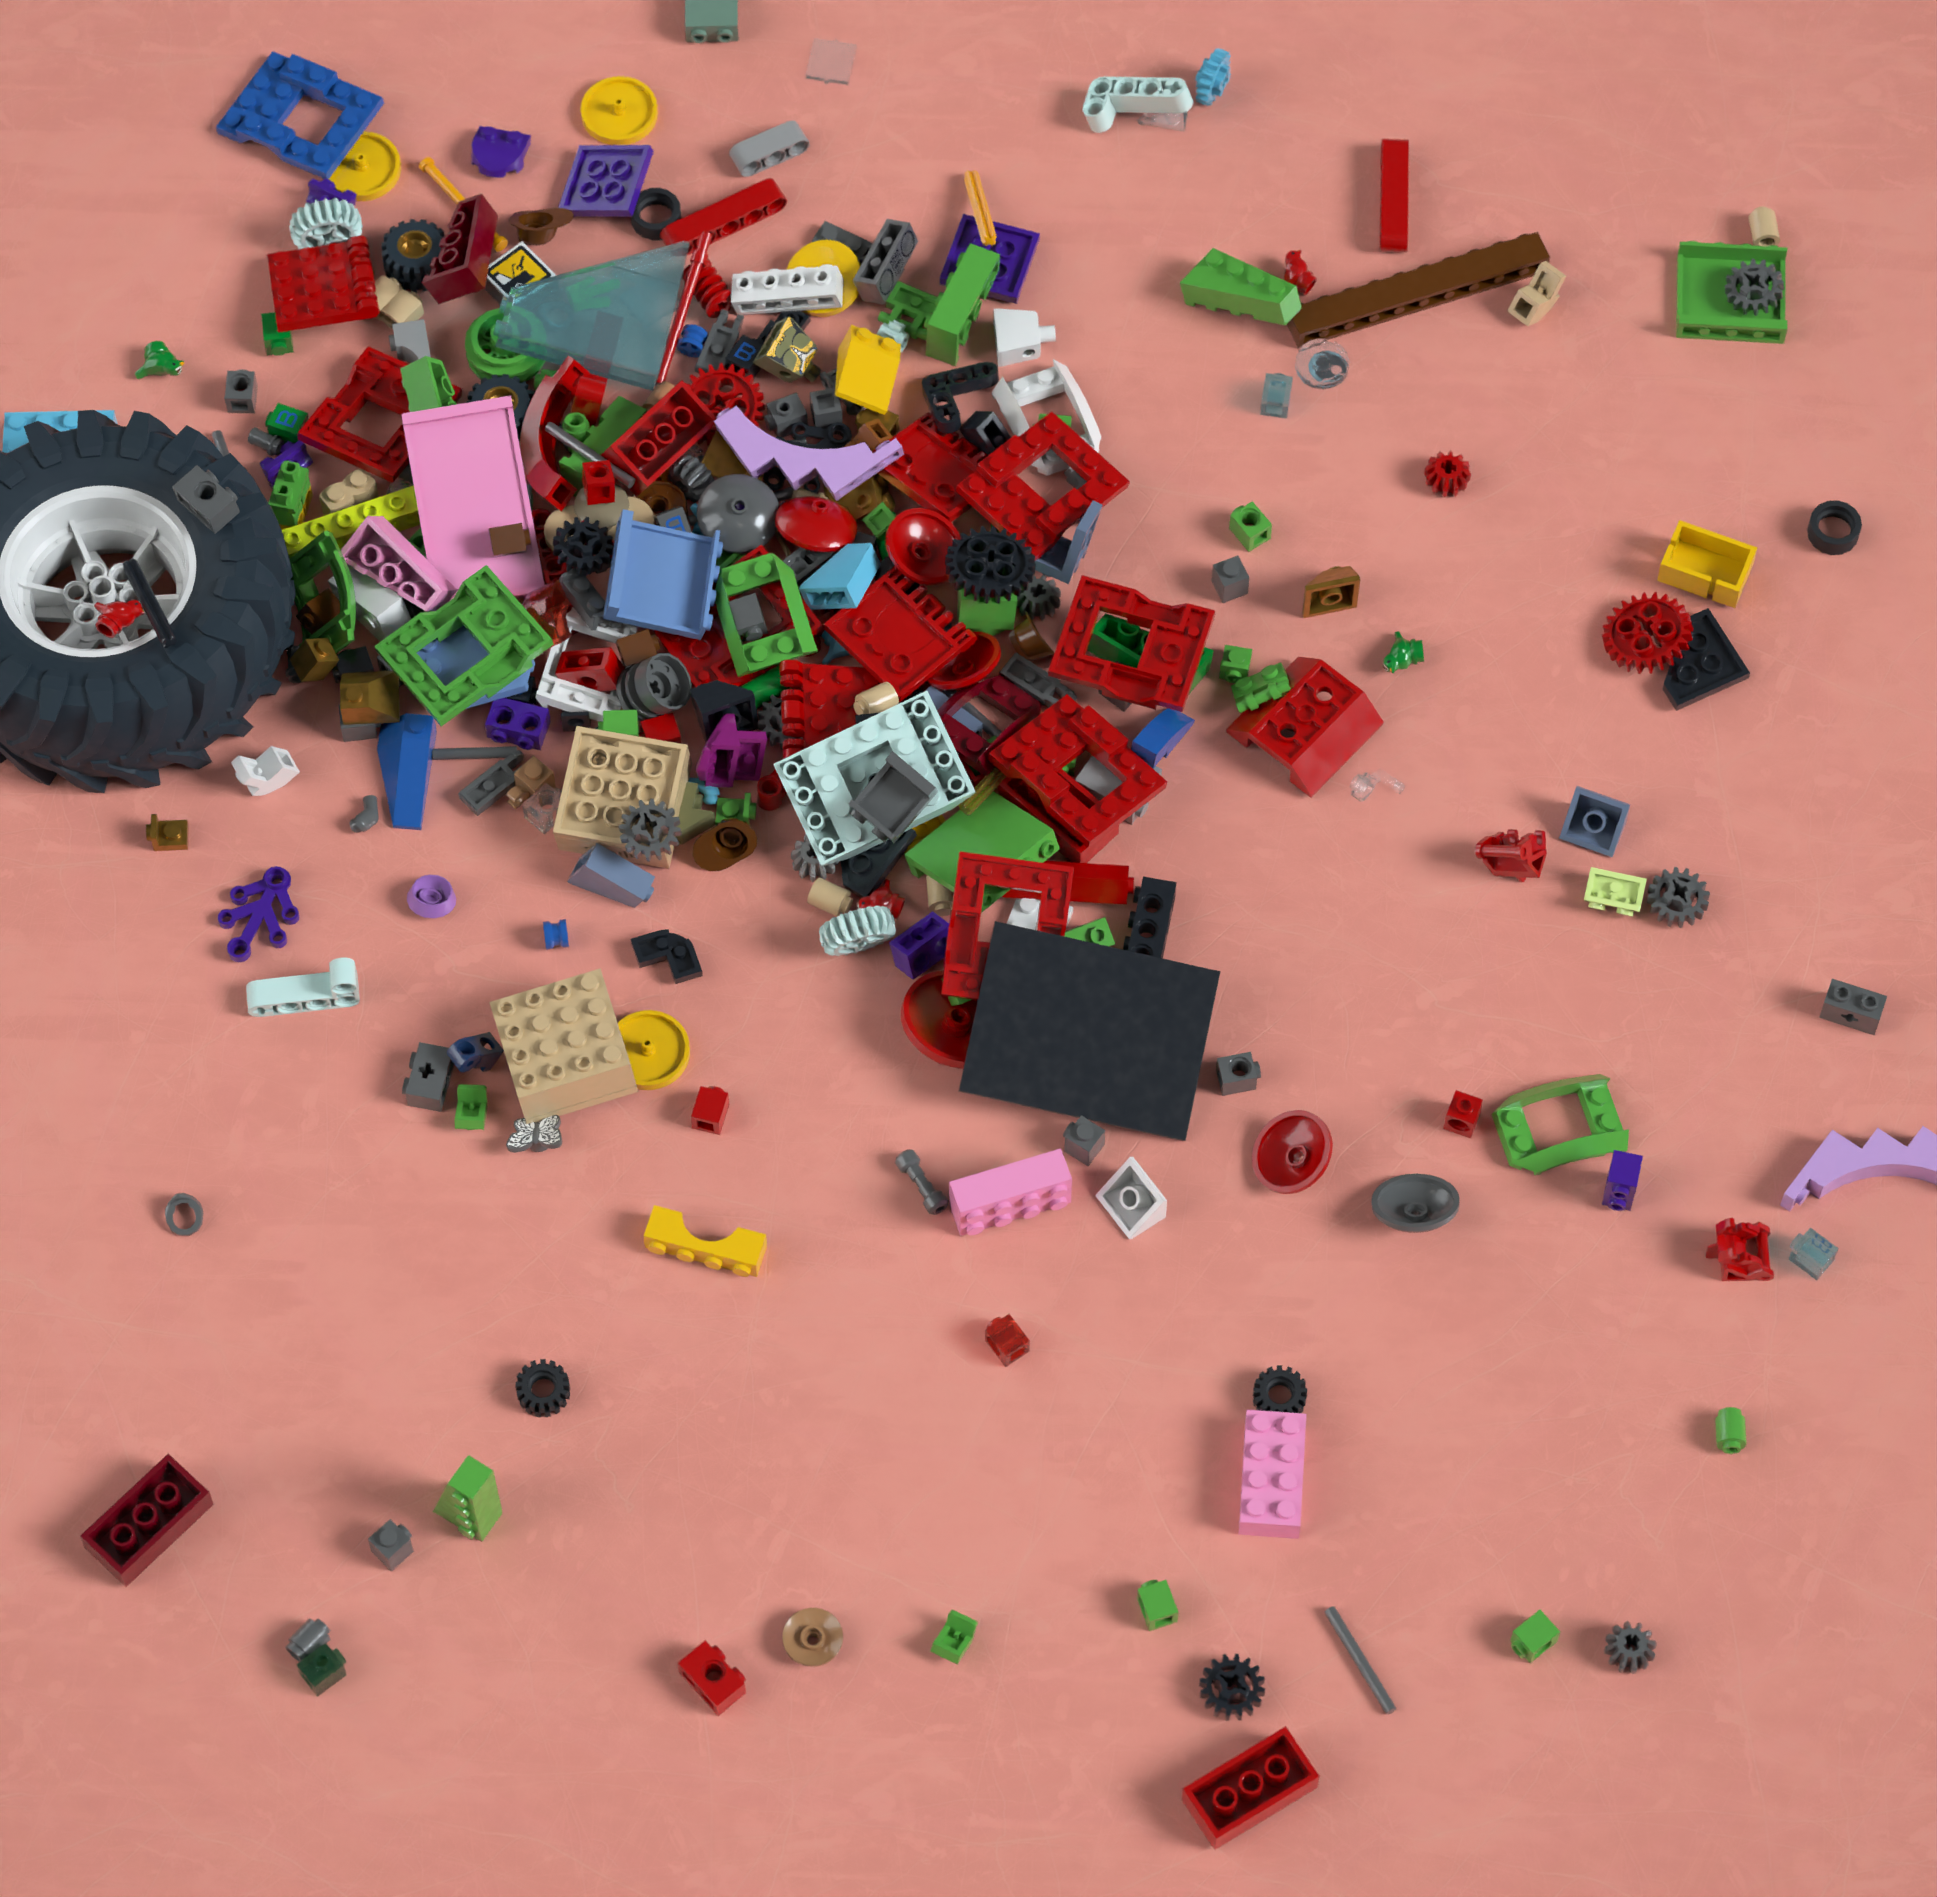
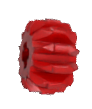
M1451 450L1448 452V455H1444L1439 451L1437 458L1430 457L1428 465L1425 467L1426 485L1432 487L1433 494L1441 491L1444 498L1448 493L1456 497L1459 490L1465 491L1467 483L1470 481L1469 461H1463L1462 454L1456 457L1453 456Z

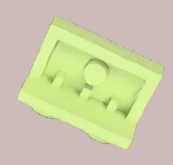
M1591 867L1584 901L1589 902L1588 907L1605 911L1606 906L1617 908L1616 913L1633 916L1634 911L1640 912L1647 879Z

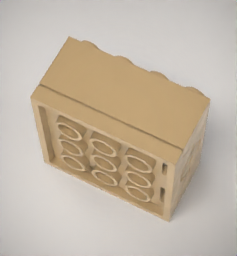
M576 726L553 829L558 849L584 854L598 843L629 862L669 869L674 850L673 845H670L672 854L669 855L665 851L661 853L662 860H658L656 855H652L650 862H647L643 854L639 859H636L634 855L635 850L628 853L625 848L627 843L621 842L620 836L623 833L619 831V825L625 824L621 817L622 814H631L629 811L630 805L635 809L639 808V800H642L645 805H649L650 799H654L656 806L664 801L666 810L673 808L675 811L674 817H679L686 784L689 781L692 767L688 745ZM638 818V819L635 821V823L633 824V826H634V825H637V823H638V821H639L640 818ZM646 822L648 827L646 829L651 838H654V830L650 827L649 822ZM667 835L663 836L661 842L664 841Z
M601 968L489 1002L526 1124L537 1123L553 1115L561 1116L638 1092Z

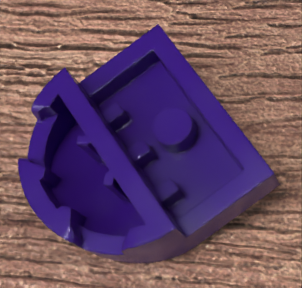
M479 126L472 141V165L478 166L479 172L489 177L503 178L506 176V172L513 170L519 173L524 167V157L531 144V135L518 131L500 130L491 126Z

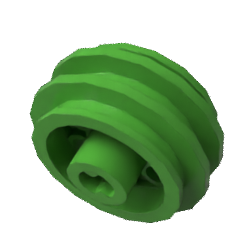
M501 307L485 312L473 321L466 332L465 339L466 357L470 369L480 380L485 377L491 379V375L497 374V377H503V374H508L511 379L514 376L520 378V383L527 382L539 373L546 361L547 345L542 325L531 314L518 308ZM490 349L491 352L486 354L483 350Z

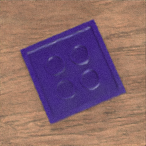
M579 145L558 208H566L572 211L574 217L633 216L654 152L650 145Z
M963 214L940 275V284L946 286L949 274L951 272L955 273L957 269L956 264L960 253H965L971 243L1000 254L999 271L987 296L1017 304L1040 240V233L992 221L997 236L995 239L996 243L985 246L981 241L975 217Z

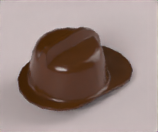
M566 208L519 211L510 216L509 222L517 229L519 243L543 245L555 237L558 227L570 223L573 220L574 214Z
M1025 611L1027 618L1009 634V639L1015 651L1027 660L1032 661L1054 655L1053 650L1040 636L1028 612Z
M737 818L723 819L715 827L696 839L693 845L694 860L702 869L708 871L727 869L754 852L757 847L756 833L746 821L743 822Z

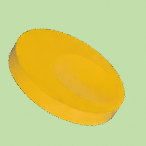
M614 76L603 79L591 86L582 99V122L587 132L602 143L609 145H629L646 137L656 124L658 117L656 97L646 84L637 79L626 76Z
M364 131L329 180L334 182L335 190L341 193L347 189L356 193V201H370L382 197L396 185L400 177L401 162L398 150L386 137L374 132Z
M818 240L809 243L796 252L787 266L786 270L796 267L814 268L826 264L837 266L844 278L842 307L801 310L808 315L815 317L836 315L847 309L859 295L853 279L861 264L853 251L838 241Z
M654 1010L634 1012L618 1022L637 1089H660L670 1085L683 1074L690 1058V1045L688 1035L680 1022L666 1013Z

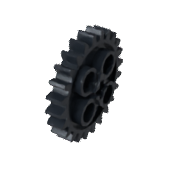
M981 526L979 533L971 528L969 536L965 533H960V540L953 539L952 546H948L945 558V573L949 575V583H955L956 591L964 588V596L966 597L972 593L974 594V601H977L980 596L984 597L985 603H988L990 598H994L997 603H1000V597L1011 601V594L1019 597L1021 589L1027 591L1028 584L1033 582L1036 564H1034L1035 555L1031 554V546L1025 547V539L1016 541L1017 533H1013L1010 536L1006 535L1007 529L1005 528L1000 533L996 532L995 526L991 528L990 532H987L984 526Z

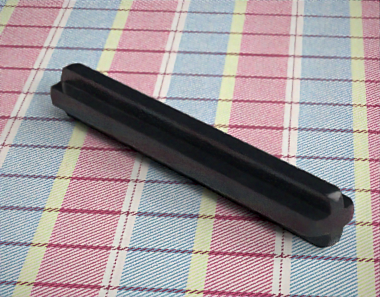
M134 558L123 563L124 572L162 646L168 648L170 645H175L177 642L176 636L138 561Z

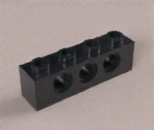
M1143 876L1141 887H1135L1133 903H1137L1136 912H1130L1128 928H1132L1131 937L1125 936L1123 950L1163 958L1176 897L1177 882ZM1147 908H1155V909H1157L1158 911H1157V912H1154V913H1150V912H1147L1146 909H1147ZM1142 933H1150V934H1152L1153 936H1152V937H1149V938H1145V937H1142L1140 934H1142Z

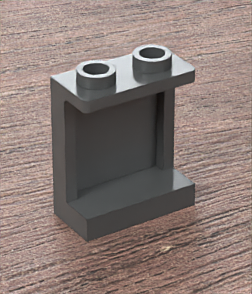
M892 751L885 759L887 763L854 801L851 800L848 804L853 809L850 814L861 824L867 821L874 827L871 832L885 843L889 839L894 844L938 793V790Z

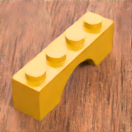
M656 1205L653 1206L643 1236L645 1248H648L652 1253L675 1255L678 1259L685 1262H692L693 1260L702 1262L709 1268L732 1270L733 1273L742 1277H748L749 1275L758 1276L767 1248L766 1234L740 1227L731 1235L719 1241L700 1240L686 1229L682 1212Z

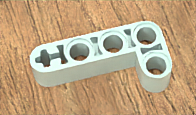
M1098 77L1089 86L1083 105V112L1091 130L1096 133H1102L1112 126L1116 112L1179 114L1188 111L1192 107L1193 99L1185 81L1181 78Z
M336 958L329 962L330 972L251 981L246 985L248 1013L255 1017H265L355 1006L360 1002L355 961L351 958Z

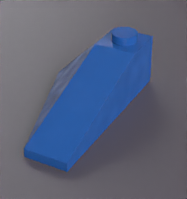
M405 713L400 716V722L381 724L377 752L393 828L422 829L433 759L432 750L435 746L437 734L435 719L432 715Z

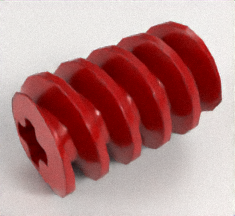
M707 259L705 267L701 269L693 295H695V299L706 311L709 318H718L722 309L730 310L732 306L730 302L732 291L727 290L728 285L722 282L721 275L717 274V269L711 266L712 262ZM692 264L688 265L681 273L680 277L684 280V283H686Z

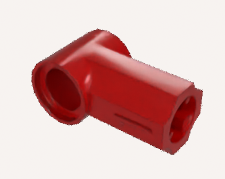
M775 769L770 775L763 776L758 781L757 803L760 808L766 811L779 808L782 798L787 792ZM770 791L774 792V794L769 795L765 794V792Z

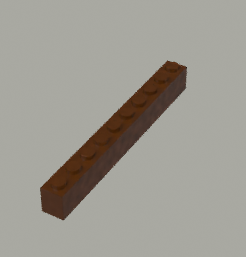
M1538 232L1522 234L1506 242L1499 241L1492 246L1480 250L1473 249L1467 254L1447 257L1441 262L1431 265L1425 264L1415 270L1405 273L1398 272L1389 278L1373 280L1360 287H1350L1334 295H1324L1317 300L1301 303L1302 308L1287 323V326L1297 348L1300 349L1533 277L1540 263L1544 261L1549 263L1550 256Z

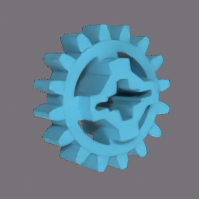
M1218 48L1214 50V53H1211L1210 59H1204L1195 79L1197 81L1196 102L1211 106L1216 96L1220 97L1223 94L1224 88L1231 76L1229 72L1231 68L1229 67L1230 52Z

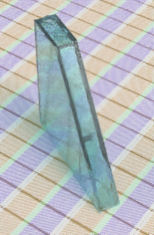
M682 241L512 287L508 298L502 297L499 313H503L502 321L497 319L493 335L498 336L495 347L562 365L567 356H570L588 370L590 374L653 391L659 376L690 242Z

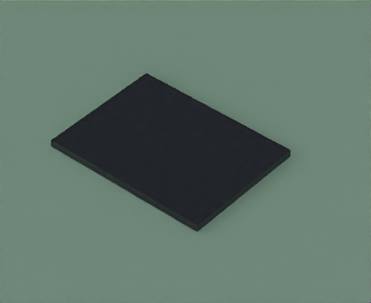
M995 921L958 1092L1080 1118L1082 1115L1090 1121L1186 1141L1221 971Z

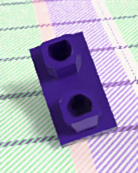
M327 178L320 182L315 179H311L308 182L309 194L306 203L312 204L315 200L323 201L325 198L327 200L337 198L338 201L346 200L347 203H352L354 206L356 204V193L348 189L342 193L335 190L334 182Z
M288 441L281 446V454L275 459L266 457L260 462L263 473L272 489L283 461L296 462L300 464V467L305 468L313 463L306 450L305 443L298 441L294 444Z

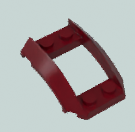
M997 675L960 689L937 712L959 758L985 777H988L995 767L987 760L989 752L1040 715L1041 704L1037 699L1002 675ZM977 695L1015 720L992 743H989L952 717L961 707Z

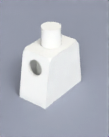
M993 309L998 367L1037 359L1041 356V342L1056 341L1055 326H1039L1037 312Z

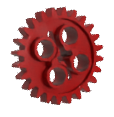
M720 363L718 370H714L713 366L709 364V372L705 373L699 368L700 376L698 378L694 375L689 376L692 384L686 383V385L699 399L706 398L709 400L706 406L716 417L727 408L732 409L737 406L738 408L746 409L743 414L759 428L757 421L764 420L763 413L759 412L765 410V403L761 402L764 400L763 392H758L760 390L759 383L752 384L754 381L752 374L745 377V370L743 368L736 373L734 364H731L728 370H724L723 363ZM723 386L733 387V389L727 393H723L720 391V389ZM721 404L725 408L721 409L717 405ZM712 427L697 441V444L700 445L706 440L707 446H709L717 428Z
M1644 592L1640 600H1637L1632 595L1631 603L1628 604L1622 600V609L1613 608L1615 616L1606 617L1608 624L1603 625L1605 634H1602L1605 651L1609 653L1610 660H1616L1619 668L1626 665L1627 672H1630L1636 667L1638 674H1641L1644 668H1648L1651 674L1655 666H1658L1663 671L1664 663L1667 662L1673 666L1672 658L1682 659L1681 650H1689L1687 642L1693 640L1691 635L1693 626L1689 612L1686 613L1685 606L1679 605L1676 598L1669 601L1668 594H1665L1659 599L1657 592H1654L1651 598H1647ZM1635 618L1641 621L1645 630H1642L1640 623ZM1650 636H1653V637H1654L1655 643L1658 644L1659 647H1661V648H1657V647L1655 646V644L1653 643V640H1652V638H1651Z

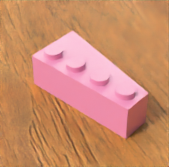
M367 516L341 549L346 563L354 567L355 570L375 579L380 585L392 589L399 596L425 611L438 610L449 602L458 591L383 516Z

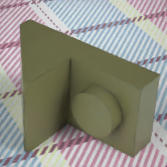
M687 782L679 812L681 824L676 826L681 828L682 835L676 836L681 845L715 825L714 812L701 810L703 795L699 794L698 783Z

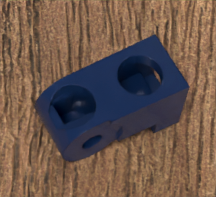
M487 1032L459 1039L449 1047L447 1055L460 1072H467L472 1068H480L484 1072L492 1069L504 1050L492 1034ZM488 1043L492 1050L486 1049L484 1046Z

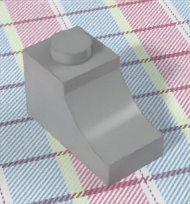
M424 319L392 324L394 335H389L391 352L397 351L398 360L412 363L424 356L431 357Z

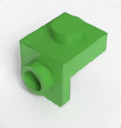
M459 1084L457 1088L458 1102L454 1119L455 1129L484 1130L488 1108L487 1087L485 1085Z
M951 1610L946 1624L933 1642L930 1652L958 1664L973 1641L978 1622L955 1610Z

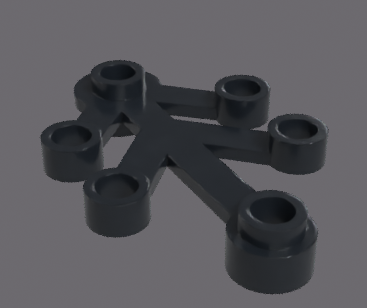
M797 422L792 426L791 435L795 440H803L806 437L823 440L817 444H808L775 437L786 443L805 448L837 449L843 448L851 441L852 433L848 426L840 422L833 423L827 428L807 426L803 422ZM801 428L804 430V433L797 434L795 430ZM840 434L843 438L836 440L833 435ZM778 467L771 468L763 475V483L772 491L780 490L786 479ZM817 475L804 484L803 489L818 494L820 490L819 476ZM775 478L778 480V483L771 484L768 480ZM814 484L817 488L810 490L807 485Z

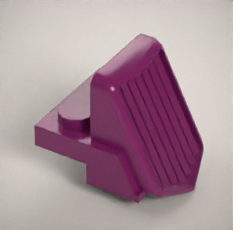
M725 714L703 747L695 767L698 779L705 781V787L733 788L734 780L759 781L767 742L766 732L737 731L735 714Z

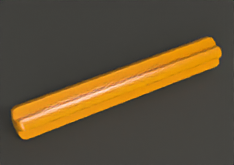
M967 170L964 173V182L981 241L985 246L989 244L994 245L997 236L979 174L976 170Z

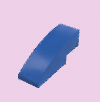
M1168 708L1158 714L1132 741L1131 750L1150 767L1154 768L1162 757L1166 758L1192 727L1195 720L1180 711Z

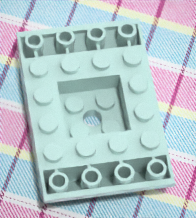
M928 691L920 693L773 764L821 866L851 858L883 843L871 832L874 827L870 823L865 821L864 824H861L850 814L853 809L848 803L858 797L869 784L870 778L876 775L887 763L885 759L892 751L938 790V793L904 832L952 810L976 793Z

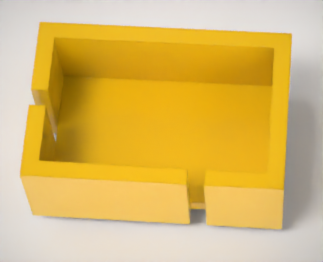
M1679 520L1660 564L1657 581L1707 598L1708 594L1713 595V601L1736 608L1754 564L1758 547Z

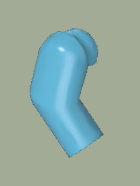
M689 777L688 782L698 783L699 792L704 794L703 802L705 804H717L718 795H720L717 787H705V781Z

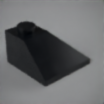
M718 680L700 684L690 689L693 709L705 743L710 738L721 718L727 713L735 714L737 731H754L758 729L755 695L752 690Z

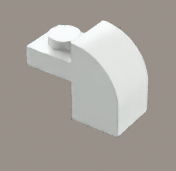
M270 746L256 760L238 755L231 762L236 771V778L240 783L248 787L253 796L266 795L283 787L300 772L288 750Z

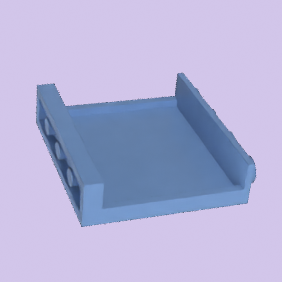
M623 509L617 521L603 619L701 640L705 630L710 631L713 621V615L709 614L710 606L713 607L715 602L716 590H712L713 582H717L720 566H716V558H720L723 548V542L719 541L720 530H716L711 538L633 520L634 511Z

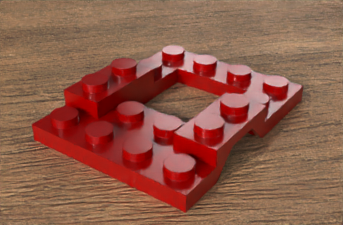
M368 346L353 364L346 384L335 397L325 398L298 432V440L394 483L410 462L403 423L384 447L340 427L345 421L350 423L368 400L399 415L409 413V401L406 390L402 385L403 378L400 370L409 364ZM452 384L455 394L451 397L457 403L462 396V388Z
M1051 411L1018 437L1015 434L978 463L976 470L957 485L956 492L1000 532L1005 528L1007 529L1006 535L1008 536L1017 533L1016 541L1025 539V547L1031 546V554L1035 555L1036 561L1054 547L1068 528L1083 518L1092 501L1102 504L1103 508L1128 488L1130 481ZM1050 449L1086 481L1078 490L1074 487L1053 505L1047 503L1018 476Z
M761 544L732 565L769 553ZM781 581L759 587L760 591L783 620L770 629L768 634L762 635L760 639L795 628ZM713 582L712 590H715L717 582ZM741 594L729 597V600L732 601ZM802 599L812 635L815 636L824 629L823 625ZM715 602L713 607L710 606L709 614L713 615L710 631L705 630L701 640L652 630L669 654L678 658L686 667L694 688L714 680L740 687L775 667L765 668L741 677L737 676L725 634L714 620L719 616Z
M1081 575L1048 670V676L1102 690L1103 696L1155 710L1158 705L1183 712L1215 618V610L1189 603L1175 606L1150 600L1136 589ZM1100 611L1125 617L1129 624L1150 629L1137 668L1085 655Z
M1068 694L989 752L987 759L1008 778L1022 779L1038 793L1046 811L1087 848L1163 791L1168 782L1127 747L1128 738L1090 705L1083 708ZM1086 750L1123 782L1091 808L1086 807L1069 792L1070 784L1057 773Z
M960 851L958 854L952 910L950 911L941 995L978 1000L990 942L978 941L985 885L1041 893L1035 930L1065 936L1074 867Z

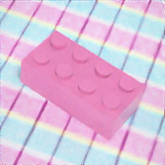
M1060 1148L950 1181L949 1206L960 1236L966 1234L977 1235L985 1228L992 1226L1003 1227L1015 1219L1022 1217L1029 1219L1048 1209L1059 1210L1064 1208L1068 1203H1071L1072 1177Z
M1246 1410L1239 1535L1299 1539L1306 1414Z

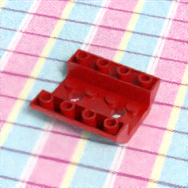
M1297 657L1285 669L1291 690L1282 693V697L1276 700L1272 698L1259 704V708L1253 711L1250 709L1244 711L1226 729V733L1246 748L1253 742L1288 768L1291 771L1290 782L1312 798L1383 725L1384 721L1365 692L1322 659ZM1327 692L1332 698L1328 701H1322L1318 699L1317 694ZM1288 728L1292 729L1295 735L1286 738L1280 732Z

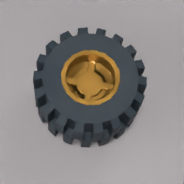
M409 219L408 223L404 221L399 222L398 227L392 226L389 229L390 234L386 233L383 237L384 242L381 243L385 275L389 279H396L401 284L403 290L411 289V292L416 293L420 289L423 292L428 291L422 284L425 275L430 276L432 271L430 264L433 257H438L441 248L439 244L441 239L445 237L444 231L441 228L437 229V225L433 222L427 224V220L423 219L420 222H415V219Z
M497 374L491 375V379L486 377L481 379V384L476 383L472 387L473 391H469L467 403L511 396L518 441H520L526 411L534 395L532 390L528 389V384L525 382L520 383V378L514 376L511 379L508 374H503V377H497Z

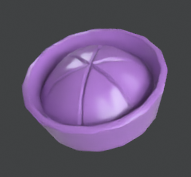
M429 874L418 878L407 893V903L409 908L417 915L424 918H439L453 910L456 905V895L450 882L445 878Z

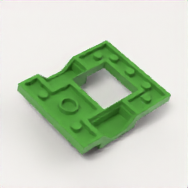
M485 565L463 581L454 598L436 611L419 613L374 647L376 652L438 724L443 726L484 695L489 699L533 667L532 660L554 645L551 637L493 571ZM464 625L489 655L445 686L417 652L435 639L440 643Z

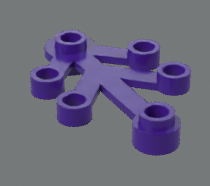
M278 866L271 867L265 872L262 880L243 887L236 886L230 891L232 902L240 907L232 910L225 909L219 912V925L224 929H230L237 920L251 916L242 935L231 939L227 945L231 960L244 962L250 957V944L263 919L270 932L269 940L274 948H282L287 944L286 933L280 928L271 906L277 895L283 908L281 915L284 923L293 925L299 921L298 909L293 906L287 892L291 885V877L284 868ZM276 879L282 880L279 884L272 883ZM264 892L260 900L244 905L248 901V896ZM237 893L244 894L242 898L234 897ZM289 912L295 913L292 918H287L286 914ZM226 916L231 917V920L228 922L222 921ZM276 936L283 937L281 941L273 940ZM238 950L245 951L243 954L240 955L235 954Z

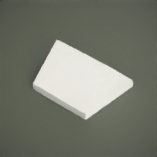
M1129 1157L1095 1195L1128 1239L1135 1238L1166 1217V1198L1134 1157Z

